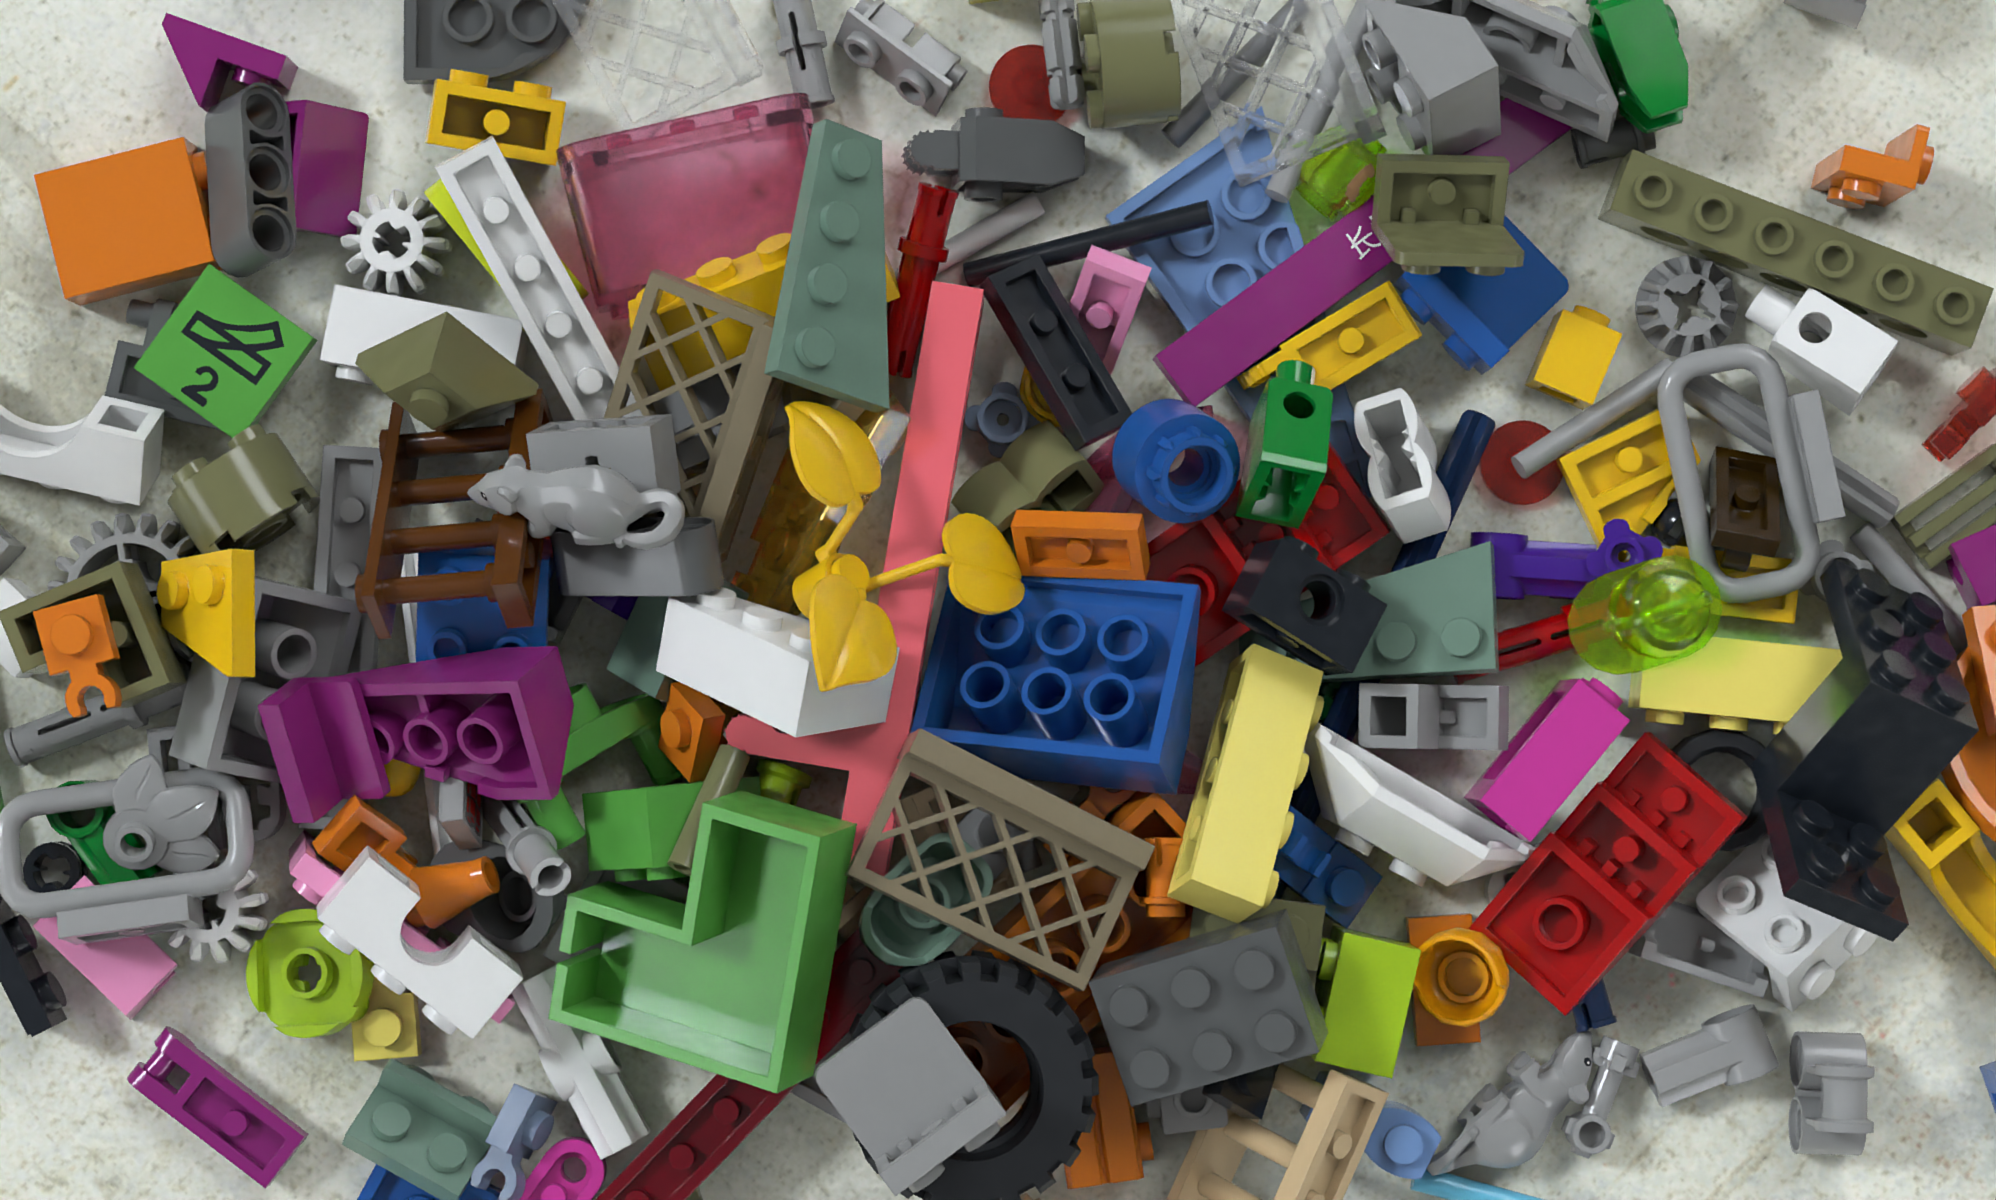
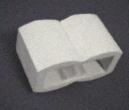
M1397 388L1358 401L1354 414V426L1357 438L1370 459L1367 474L1370 492L1396 536L1404 544L1447 531L1451 519V506L1448 494L1435 472L1437 465L1436 446L1409 395L1402 388Z

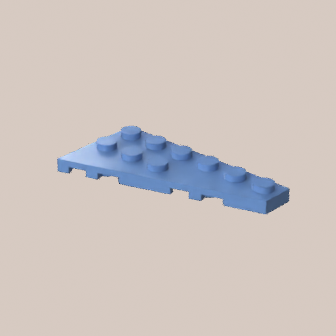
M1262 106L1105 217L1107 223L1112 225L1205 200L1209 201L1214 217V225L1126 247L1134 261L1152 268L1148 277L1149 282L1185 333L1304 247L1300 229L1296 224L1290 202L1281 203L1265 194L1266 187L1279 161H1277ZM1325 312L1319 315L1317 318H1315L1301 330L1296 332L1286 341L1290 340L1291 338L1295 337L1296 335L1300 334L1301 332L1305 331L1306 329L1325 319ZM1278 347L1273 349L1271 352H1269L1255 364L1250 366L1244 372L1256 366L1257 364L1269 358L1270 356L1274 355L1275 353L1279 352ZM1276 372L1270 378L1276 377ZM1236 377L1227 383L1224 388L1250 423L1267 381L1255 388L1249 387L1243 390ZM1345 383L1331 390L1333 392L1329 441L1370 498L1372 494L1367 476L1370 459L1357 438L1354 426V412Z

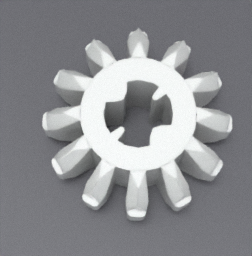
M393 189L389 197V208L385 207L377 195L371 194L367 196V205L373 214L368 219L355 211H351L348 215V220L361 229L360 235L348 234L341 237V245L344 248L352 251H361L351 257L346 263L348 271L352 274L367 271L363 287L369 291L375 292L386 281L388 295L401 297L404 292V280L407 279L415 292L418 294L426 292V282L420 273L425 269L438 277H442L445 273V268L436 260L431 259L432 254H445L452 251V243L448 239L432 237L445 228L447 221L441 214L426 217L430 201L421 195L415 198L407 207L405 192L401 189ZM393 231H398L404 237L411 238L410 243H402L408 250L398 258L389 251L383 252V245H391L386 240V237Z
M227 856L223 857L218 866L225 861ZM214 862L202 870L216 868ZM253 869L248 870L246 876L232 889L217 894V906L226 910L225 917L212 920L209 923L210 912L203 908L204 927L176 931L169 938V945L172 948H177L192 939L189 958L195 962L202 961L208 954L209 949H211L217 963L227 962L231 959V944L241 952L249 951L254 943L244 928L260 931L264 930L268 923L262 916L251 913L252 907L269 902L267 893L260 892L249 895L247 888L256 882L258 878L257 872ZM216 894L210 896L196 897V899L202 901L204 899L213 898L216 896Z

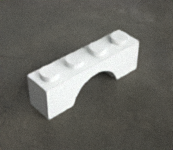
M102 395L93 410L77 422L62 426H46L26 421L14 415L0 404V475L38 482L49 489H68L99 496L110 503H129L140 506L160 474L165 410Z

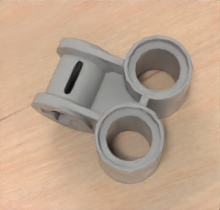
M1795 1032L1791 1040L1789 1056L1791 1081L1795 1088V1096L1790 1104L1788 1120L1789 1140L1792 1151L1795 1154L1861 1155L1866 1142V1133H1874V1122L1867 1119L1868 1079L1873 1078L1875 1074V1067L1869 1066L1867 1062V1049L1863 1035L1861 1033Z

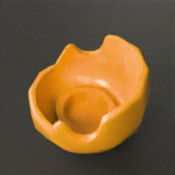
M1457 927L1434 934L1418 947L1421 950L1413 989L1417 992V997L1426 1011L1443 1024L1463 1027L1474 1025L1495 1014L1503 1003L1509 986V969L1499 946L1481 932Z

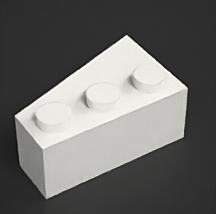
M721 587L715 591L699 595L669 596L656 671L796 738L886 722L900 648L897 647L895 664L886 675L872 682L852 684L821 692L819 691L814 667L809 620L737 598L734 591Z

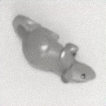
M520 454L511 455L503 469L487 473L467 491L470 498L483 507L491 508L504 515H512L518 512L529 520L527 530L531 537L544 538L550 536L558 527L570 531L575 543L579 545L591 546L615 543L619 549L625 545L644 550L665 546L677 537L684 525L685 519L684 503L675 492L669 489L654 488L638 492L635 485L621 473L598 465H581L562 468L556 471L526 469V462ZM652 510L664 512L665 515L661 524L654 530L645 533L627 532L628 525Z
M1590 1031L1576 1032L1567 1037L1555 1050L1550 1060L1543 1065H1540L1534 1057L1531 1059L1525 1051L1519 1052L1507 1066V1074L1513 1081L1506 1084L1500 1090H1497L1491 1083L1486 1084L1473 1097L1457 1117V1121L1464 1128L1462 1134L1445 1150L1433 1155L1426 1170L1432 1176L1473 1164L1495 1168H1512L1532 1159L1543 1146L1554 1118L1566 1107L1569 1101L1572 1100L1577 1104H1583L1589 1100V1092L1586 1085L1592 1068V1033Z

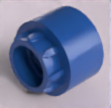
M1160 399L1140 407L1123 423L1113 446V469L1122 489L1142 506L1166 521L1190 523L1210 516L1228 500L1238 480L1240 455L1236 441L1230 431L1216 419L1182 400ZM1185 450V456L1181 465L1176 470L1169 472L1174 459Z

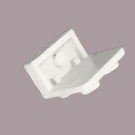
M1768 832L1755 844L1749 845L1696 897L1698 911L1768 967L1773 997L1791 1012L1807 998L1813 1000L1823 994L1832 983L1835 971L1851 955L1858 957L1865 953L1878 937L1873 933L1784 897Z

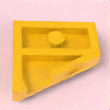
M1658 409L1575 448L1556 459L1588 530L1597 545V549L1605 538L1603 529L1607 522L1613 519H1623L1628 522L1630 530L1641 535L1648 524H1653L1666 507L1669 497L1675 491ZM1692 442L1696 463L1698 465L1701 459ZM1623 550L1619 552L1618 560L1620 562L1626 559L1628 551Z
M227 549L162 561L161 576L157 585V599L161 606V626L225 676L255 677L254 550Z

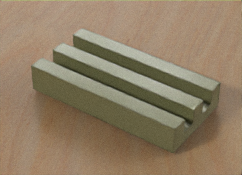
M1996 443L1989 445L1896 512L1890 520L1925 569H1932L1951 554L1948 549L1950 544L1984 530L1996 522L1995 503L1930 550L1925 544L1932 536L1996 491ZM1989 464L1995 472L1993 476L1917 531L1910 523L1912 519Z

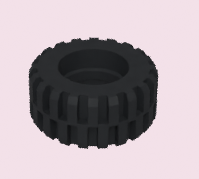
M972 950L971 956H956L953 951L941 953L934 958L935 961L927 964L899 969L900 977L888 986L882 982L869 995L871 1003L864 1014H856L849 1029L851 1035L850 1042L908 999L921 997L928 1002L945 1027L961 1022L982 1021L991 1023L1008 1032L1022 1047L1030 1070L1028 1094L1019 1111L1008 1123L1002 1126L989 1141L979 1148L968 1152L963 1146L941 1162L945 1167L944 1172L924 1189L912 1193L908 1187L900 1194L907 1199L915 1195L923 1200H1021L1020 1195L1033 1187H1036L1040 1194L1056 1183L1052 1173L1062 1163L1068 1167H1071L1081 1152L1077 1145L1082 1132H1091L1096 1116L1091 1104L1092 1096L1099 1095V1075L1093 1068L1092 1057L1095 1056L1089 1036L1079 1022V1018L1058 990L1044 977L1040 978L1028 966L1012 958L1008 961L997 959L992 952ZM853 1133L855 1140L858 1141L864 1153L865 1159L873 1170L879 1174L875 1161Z

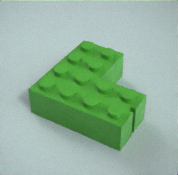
M743 790L703 802L686 904L608 880L568 894L559 951L572 954L603 942L602 949L595 948L557 963L548 1019L774 1093H779L813 1076L848 878L845 876V872L851 861L857 824Z

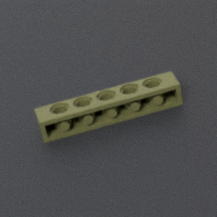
M1634 149L1620 160L1598 216V220L1699 259L1714 261L1717 266L1800 298L1809 288L1814 289L1875 327L1951 356L1972 348L1994 288Z

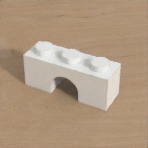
M367 845L317 904V918L324 923L319 932L343 953L350 955L356 948L373 961L375 965L370 971L393 992L401 995L407 988L423 1000L426 1005L423 1007L422 1012L440 1029L452 1035L459 1028L473 1039L523 980L519 964L470 925L467 926L453 944L440 951L425 952L409 945L401 935V926L406 915L421 898L419 886Z

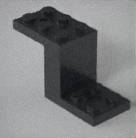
M1834 560L1820 576V581L1843 659L1751 766L1783 896L1894 942L1907 928L1909 923L1884 835L1974 737L1979 728L1970 703L1969 692L1965 688L1956 660L1957 655L1951 645L1943 620V612L1939 605L1923 593L1913 592L1910 594L1888 584L1880 575L1870 569L1861 568L1857 570Z

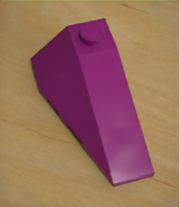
M557 646L497 648L330 676H354L358 679L383 764L386 765L392 759L424 768L426 778L444 783L449 777L478 785V794L496 800H552L559 794L574 703Z

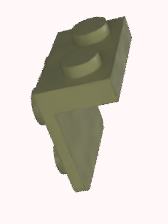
M1377 155L1371 229L1392 260L1401 265L1402 270L1413 274L1432 275L1439 273L1441 266L1465 267L1466 271L1476 275L1497 276L1505 273V267H1521L1524 262V250L1503 226L1510 167L1509 161L1504 156Z

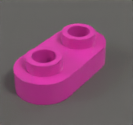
M583 1137L564 1138L555 1143L545 1153L526 1180L524 1193L519 1200H592L604 1183L607 1173L606 1159H600L590 1140ZM571 1157L581 1159L586 1166L585 1177L579 1180L569 1178L564 1172L565 1160Z

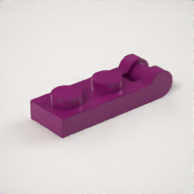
M166 1026L154 1041L157 1047L156 1051L146 1064L138 1062L128 1075V1082L253 1180L267 1188L309 1134L197 1049L195 1044L185 1035L172 1027ZM177 1064L191 1074L179 1090L174 1088L166 1079Z

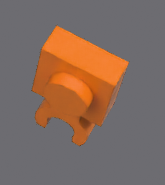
M95 594L33 611L49 675L58 676L66 673L70 675L71 683L65 693V703L69 713L74 718L88 715L87 707L84 703V695L93 686L102 691L106 708L120 707L122 703L121 690L114 679L105 675L102 663L120 659L104 595Z

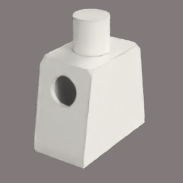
M1766 284L1745 314L1746 318L1774 336L1768 353L1779 363L1780 367L1812 390L1819 389L1820 396L1849 416L1885 368L1898 343L1896 339L1811 288L1795 304ZM1800 333H1815L1822 342H1807L1801 337Z

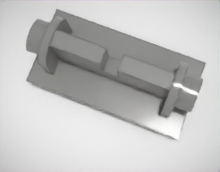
M860 0L854 9L850 7L846 12L834 42L845 50L853 62L861 67L872 69L895 86L897 92L907 102L916 106H922L936 117L950 89L954 91L968 72L959 64L961 57L951 52L926 32L913 48L904 41L913 31L915 24L885 3L884 0Z

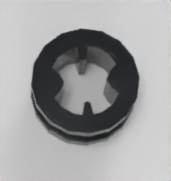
M64 841L43 843L34 848L26 857L23 866L25 883L30 890L39 893L71 889L84 875L87 877L88 867L72 844ZM46 856L52 860L64 857L67 859L70 870L63 871V874L70 877L65 885L59 881L46 883L43 880L41 871L48 870L47 866L42 865Z

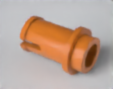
M1144 838V841L1155 846L1146 866V896L1139 897V903L1146 904V917H1185L1186 903L1167 896L1183 838Z

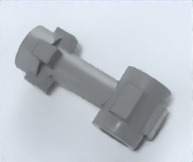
M1603 1036L1599 1047L1593 1046L1592 1062L1599 1067L1589 1091V1100L1585 1102L1582 1111L1566 1116L1561 1128L1571 1144V1152L1589 1159L1592 1154H1597L1611 1148L1615 1135L1611 1133V1128L1606 1120L1623 1075L1631 1078H1636L1641 1063L1636 1062L1640 1049L1607 1036Z

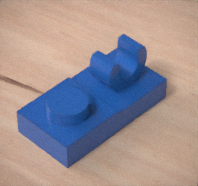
M1289 805L1288 811L1294 813V824L1287 842L1281 849H1278L1273 870L1279 873V881L1308 903L1325 905V916L1347 929L1383 876Z

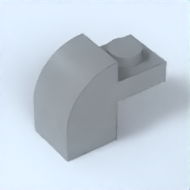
M1359 683L1358 746L1361 748L1508 750L1509 686Z

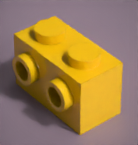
M456 69L450 70L449 81L442 79L434 81L425 138L426 144L466 150L493 136L500 151L506 158L556 166L566 102L551 99L553 87L514 80L513 92L487 88L488 75Z

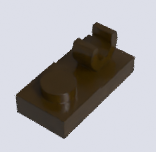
M1716 446L1709 464L1711 546L1725 548L1720 561L1721 568L1746 572L1752 554L1775 558L1781 542L1779 473L1776 459L1774 457Z

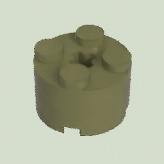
M1090 0V2L1077 3L1078 33L1080 41H1084L1085 58H1081L1082 68H1080V75L1083 76L1090 129H1108L1178 121V115L1181 114L1179 52L1174 50L1172 33L1167 32L1176 31L1171 0Z
M261 424L250 426L234 436L227 444L230 451L211 463H208L205 457L198 458L182 467L171 478L177 487L172 491V495L168 499V505L201 554L227 549L254 550L256 552L296 525L289 514L302 504L309 514L321 500L277 433L267 434Z

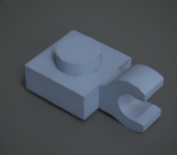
M514 1083L485 1141L491 1147L485 1158L474 1168L470 1185L486 1190L490 1185L492 1177L496 1173L502 1172L505 1176V1186L500 1192L498 1199L519 1200L526 1186L525 1174L521 1168L522 1158L529 1160L533 1151L540 1149L548 1139L554 1124L552 1113L558 1102L535 1090Z

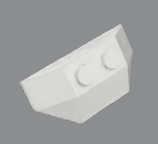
M1317 723L1315 728L1308 733L1304 749L1306 754L1309 755V768L1322 817L1340 827L1334 838L1367 857L1373 847L1390 855L1394 859L1388 869L1419 887H1423L1427 878L1445 886H1450L1524 864L1536 848L1325 726Z

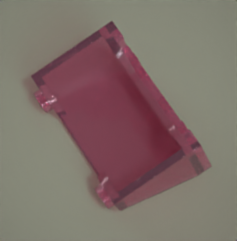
M790 93L593 137L567 144L556 150L563 186L595 306L599 313L610 311L612 320L629 318L628 301L635 299L636 295L646 287L650 272L655 269L685 279L695 275L702 265L713 259L730 257L733 260L756 251V247L771 236L780 233L792 234L812 127L816 123L808 94Z

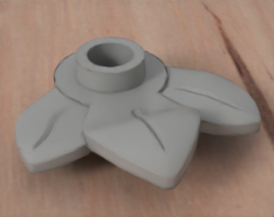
M153 754L136 760L119 776L112 793L116 813L108 820L103 832L105 851L115 863L131 870H143L157 865L171 872L181 874L200 871L220 856L217 846L203 834L215 816L219 797L217 788L202 785L172 786L167 788L164 770L159 760ZM128 833L140 834L145 839L146 846L143 848L130 846L126 843L124 835Z

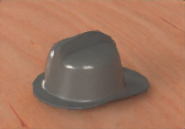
M482 839L481 848L460 850L454 842L444 845L432 858L430 866L470 861L487 856L491 859L498 872L500 890L498 893L483 898L442 925L448 931L458 936L470 925L496 947L509 952L524 953L539 946L549 934L551 927L559 919L561 912L566 909L567 895H564V890L553 896H542L536 893V888L530 886L528 878L511 868L506 859V848L502 844Z

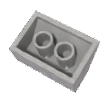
M255 576V677H227L195 652L169 756L206 770L281 784L258 705L293 678L330 677L347 674L362 616L356 601Z

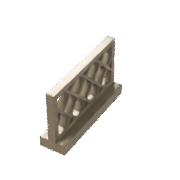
M655 269L650 272L604 418L623 417L640 409L643 416L658 415L652 403L679 391L695 426L674 435L675 443L699 433L710 457L706 472L691 479L687 478L677 457L681 485L679 494L690 517H710L715 520L722 563L727 560L786 385V381L764 374L775 317ZM663 291L684 299L695 325L668 337L657 313ZM703 307L719 314L707 318ZM727 317L754 327L746 352L728 361L711 326ZM651 331L656 342L645 347ZM699 331L715 367L688 378L672 343ZM659 349L675 385L649 396L637 371L642 356ZM742 363L736 379L731 367ZM718 373L730 400L725 413L707 420L691 385ZM632 391V394L636 402L629 406H626L630 392ZM722 423L716 439L711 427ZM702 482L696 498L692 486ZM657 512L643 515V517H659Z
M921 728L908 734L897 757L899 761L845 872V876L1079 992L1084 991L1138 872L1145 870L1155 846ZM909 775L932 786L941 813L908 824L899 796ZM947 794L967 804L952 809ZM977 808L991 815L1000 842L967 853L954 816ZM891 812H893L898 828L882 833ZM944 819L956 857L923 869L911 831ZM1005 823L1019 829L1024 834L1010 838ZM897 835L901 836L913 870L912 873L889 880L865 868L877 842ZM1036 838L1049 845L1058 871L1026 882L1013 845ZM1002 849L1015 887L982 898L970 860ZM1064 853L1083 863L1069 867ZM959 864L972 902L948 909L935 902L926 875ZM1094 867L1116 878L1117 880L1106 904L1084 911L1071 874ZM1061 878L1073 916L1041 927L1028 889ZM916 879L921 895L900 884ZM1018 893L1031 931L1008 939L994 932L985 905ZM975 909L980 924L960 915V913ZM1101 914L1093 932H1091L1087 919ZM1073 923L1077 924L1085 950L1075 971L1053 961L1044 936L1045 933ZM1033 938L1038 953L1018 943Z

